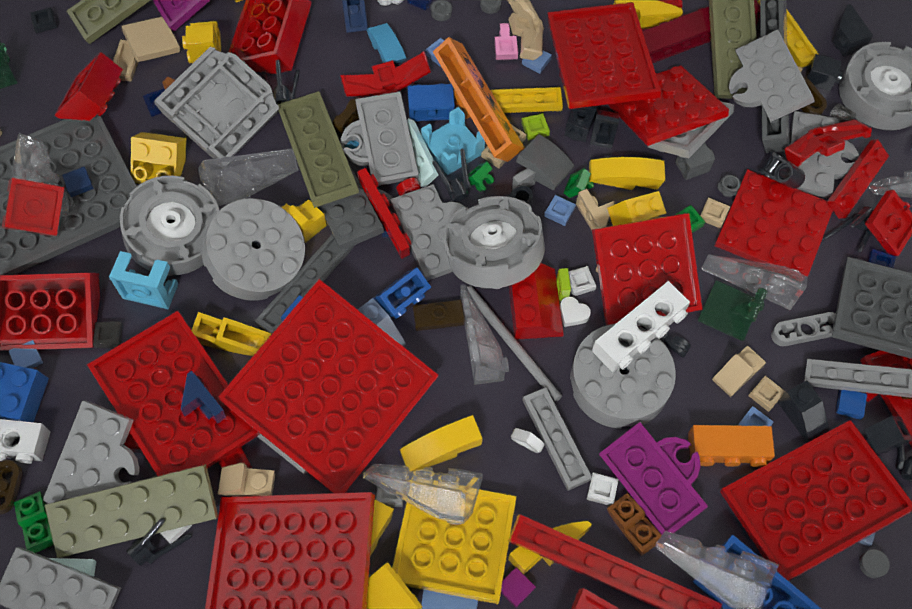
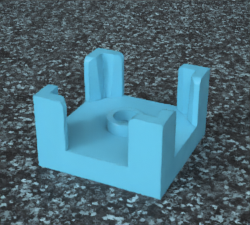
M459 107L449 113V123L432 132L431 124L421 128V135L431 156L447 175L462 167L461 148L465 150L466 163L481 156V152L485 149V140L480 132H477V138H475L465 126V114Z
M120 251L109 278L122 299L169 309L178 287V282L176 279L168 280L164 286L170 270L168 262L155 260L148 277L136 273L132 269L127 272L126 269L132 255Z

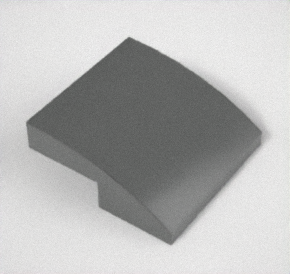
M540 134L518 155L516 161L536 172L534 180L553 191L574 168V164L567 155Z

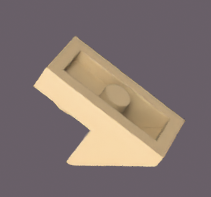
M585 189L578 193L576 205L592 230L607 227L610 218L607 208L613 206L615 202L612 201L599 207L596 198L591 196L589 191Z
M747 346L739 354H735L712 380L731 397L766 362Z
M245 463L223 467L218 495L239 497L272 496L275 471L249 469Z

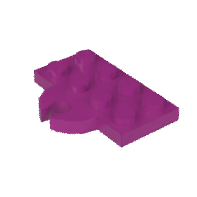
M639 422L600 452L599 455L644 510L662 536L668 539L708 508L707 504L691 486L698 478L701 469L700 457L698 452L692 454L689 462H679L676 458L677 452L681 449H688L691 443L678 437L664 438L656 442Z

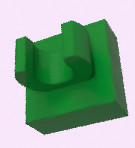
M488 162L477 165L468 174L470 185L475 184L476 189L480 192L486 190V187L483 185V179L488 184L494 182V178L488 174L493 169Z
M584 168L570 175L563 194L572 198L578 195L580 191L585 190V188L587 190L593 188L594 184L589 182L591 173Z

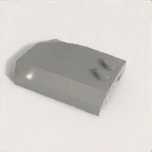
M209 47L154 100L155 105L170 121L215 161L224 166L279 111L278 104L276 105L272 95L273 92L268 83L235 54L216 51L213 47Z

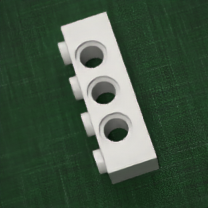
M669 281L666 282L598 338L594 343L592 352L612 372H615L619 367L622 370L625 369L633 361L632 357L637 352L640 354L644 353L651 346L652 343L650 341L656 336L659 339L662 338L669 331V325L673 322L678 324L688 314L686 309L690 301ZM656 311H661L666 316H660L656 313ZM637 326H644L648 331H641ZM619 341H626L630 346H622Z
M0 419V461H4L7 458H14L16 461L31 464L33 460L43 461L50 431L42 423ZM20 438V441L18 442V444L15 445V446H12V443H13L16 439Z

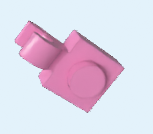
M509 23L500 24L499 37L494 39L496 60L518 59L516 36H510Z

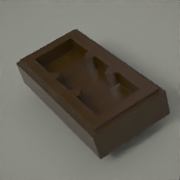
M461 300L413 306L416 331L463 326L465 323Z

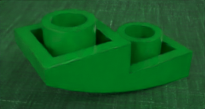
M39 491L14 502L17 521L23 529L26 550L37 553L54 545L45 508L46 503L43 501L42 493Z

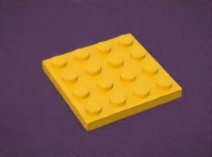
M412 477L393 562V570L399 574L401 580L408 587L499 604L516 496Z

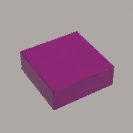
M515 568L502 581L501 593L517 608L536 587Z

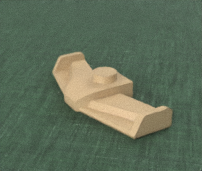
M508 0L515 12L509 17L512 34L521 36L520 58L535 60L542 55L544 30L542 20L538 17L530 0Z

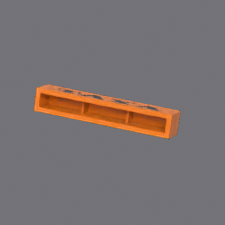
M448 37L433 53L493 156L508 162L525 147L464 45Z

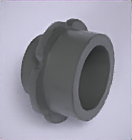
M727 175L722 178L721 182L718 183V190L726 197L737 195L740 188L739 179L733 175Z

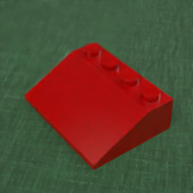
M246 0L229 53L238 56L255 72L265 71L266 73L276 74V60L280 61L281 72L291 71L311 7V1Z
M99 273L0 275V351L13 348H93L100 301ZM32 340L35 343L30 345H22Z

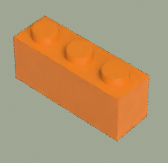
M693 425L688 432L689 442L691 443L689 446L690 460L692 454L698 452L700 466L724 463L725 466L734 467L741 465V463H750L752 467H763L775 457L772 426Z

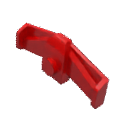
M423 51L395 68L392 60L372 66L374 74L340 75L346 97L377 96L399 92L401 89L429 74L431 70L426 53Z
M856 119L813 128L785 148L786 158L789 162L799 167L803 161L817 151L827 157L844 150V140L871 137L872 128Z

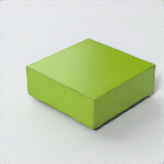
M543 113L522 118L521 123L525 134H527L528 141L535 139L539 134L543 137L549 136L550 130Z
M568 268L559 269L556 278L560 301L569 297L571 292Z

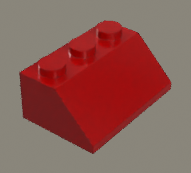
M100 52L75 77L54 116L61 119L91 121L96 115L101 116L108 108L106 103L115 94L112 90L121 82L119 76L123 69Z
M540 263L538 268L527 278L509 286L514 338L516 340L562 337L564 335L555 269Z

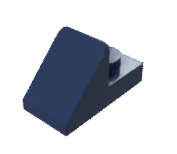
M342 0L346 32L367 31L364 0Z
M193 371L187 373L181 403L183 415L187 416L199 407L208 420L213 417L218 424L226 418L224 410Z

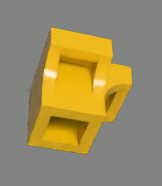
M309 199L300 206H290L286 203L281 207L297 222L305 243L327 226L324 213L317 207L314 208Z

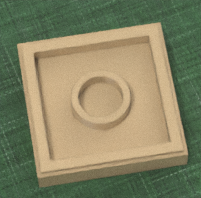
M163 17L122 26V32L137 62L180 52V46Z

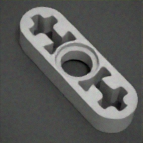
M827 312L779 322L772 330L771 338L779 346H789L831 337L833 328L829 325H823L827 321L829 324H834L835 313ZM801 325H809L813 330V334L803 333ZM794 329V332L790 333L787 338L784 335H779L781 330L783 333H789Z

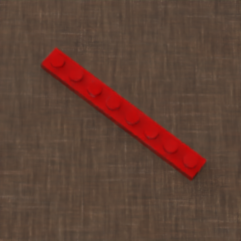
M523 515L517 516L508 542L660 609H721L722 604Z

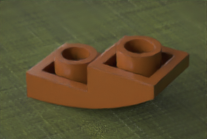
M628 493L607 508L612 519L641 556L662 541L663 536L646 519L644 510Z

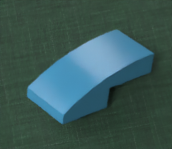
M387 23L367 29L374 50L378 49L383 63L392 60L394 64L405 61V53Z

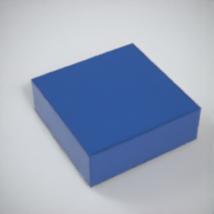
M839 390L836 413L861 420L865 413L867 394L857 391Z

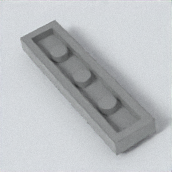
M807 359L804 382L807 380L812 387L912 398V369Z
M547 388L524 396L522 401L567 491L591 481L592 476Z

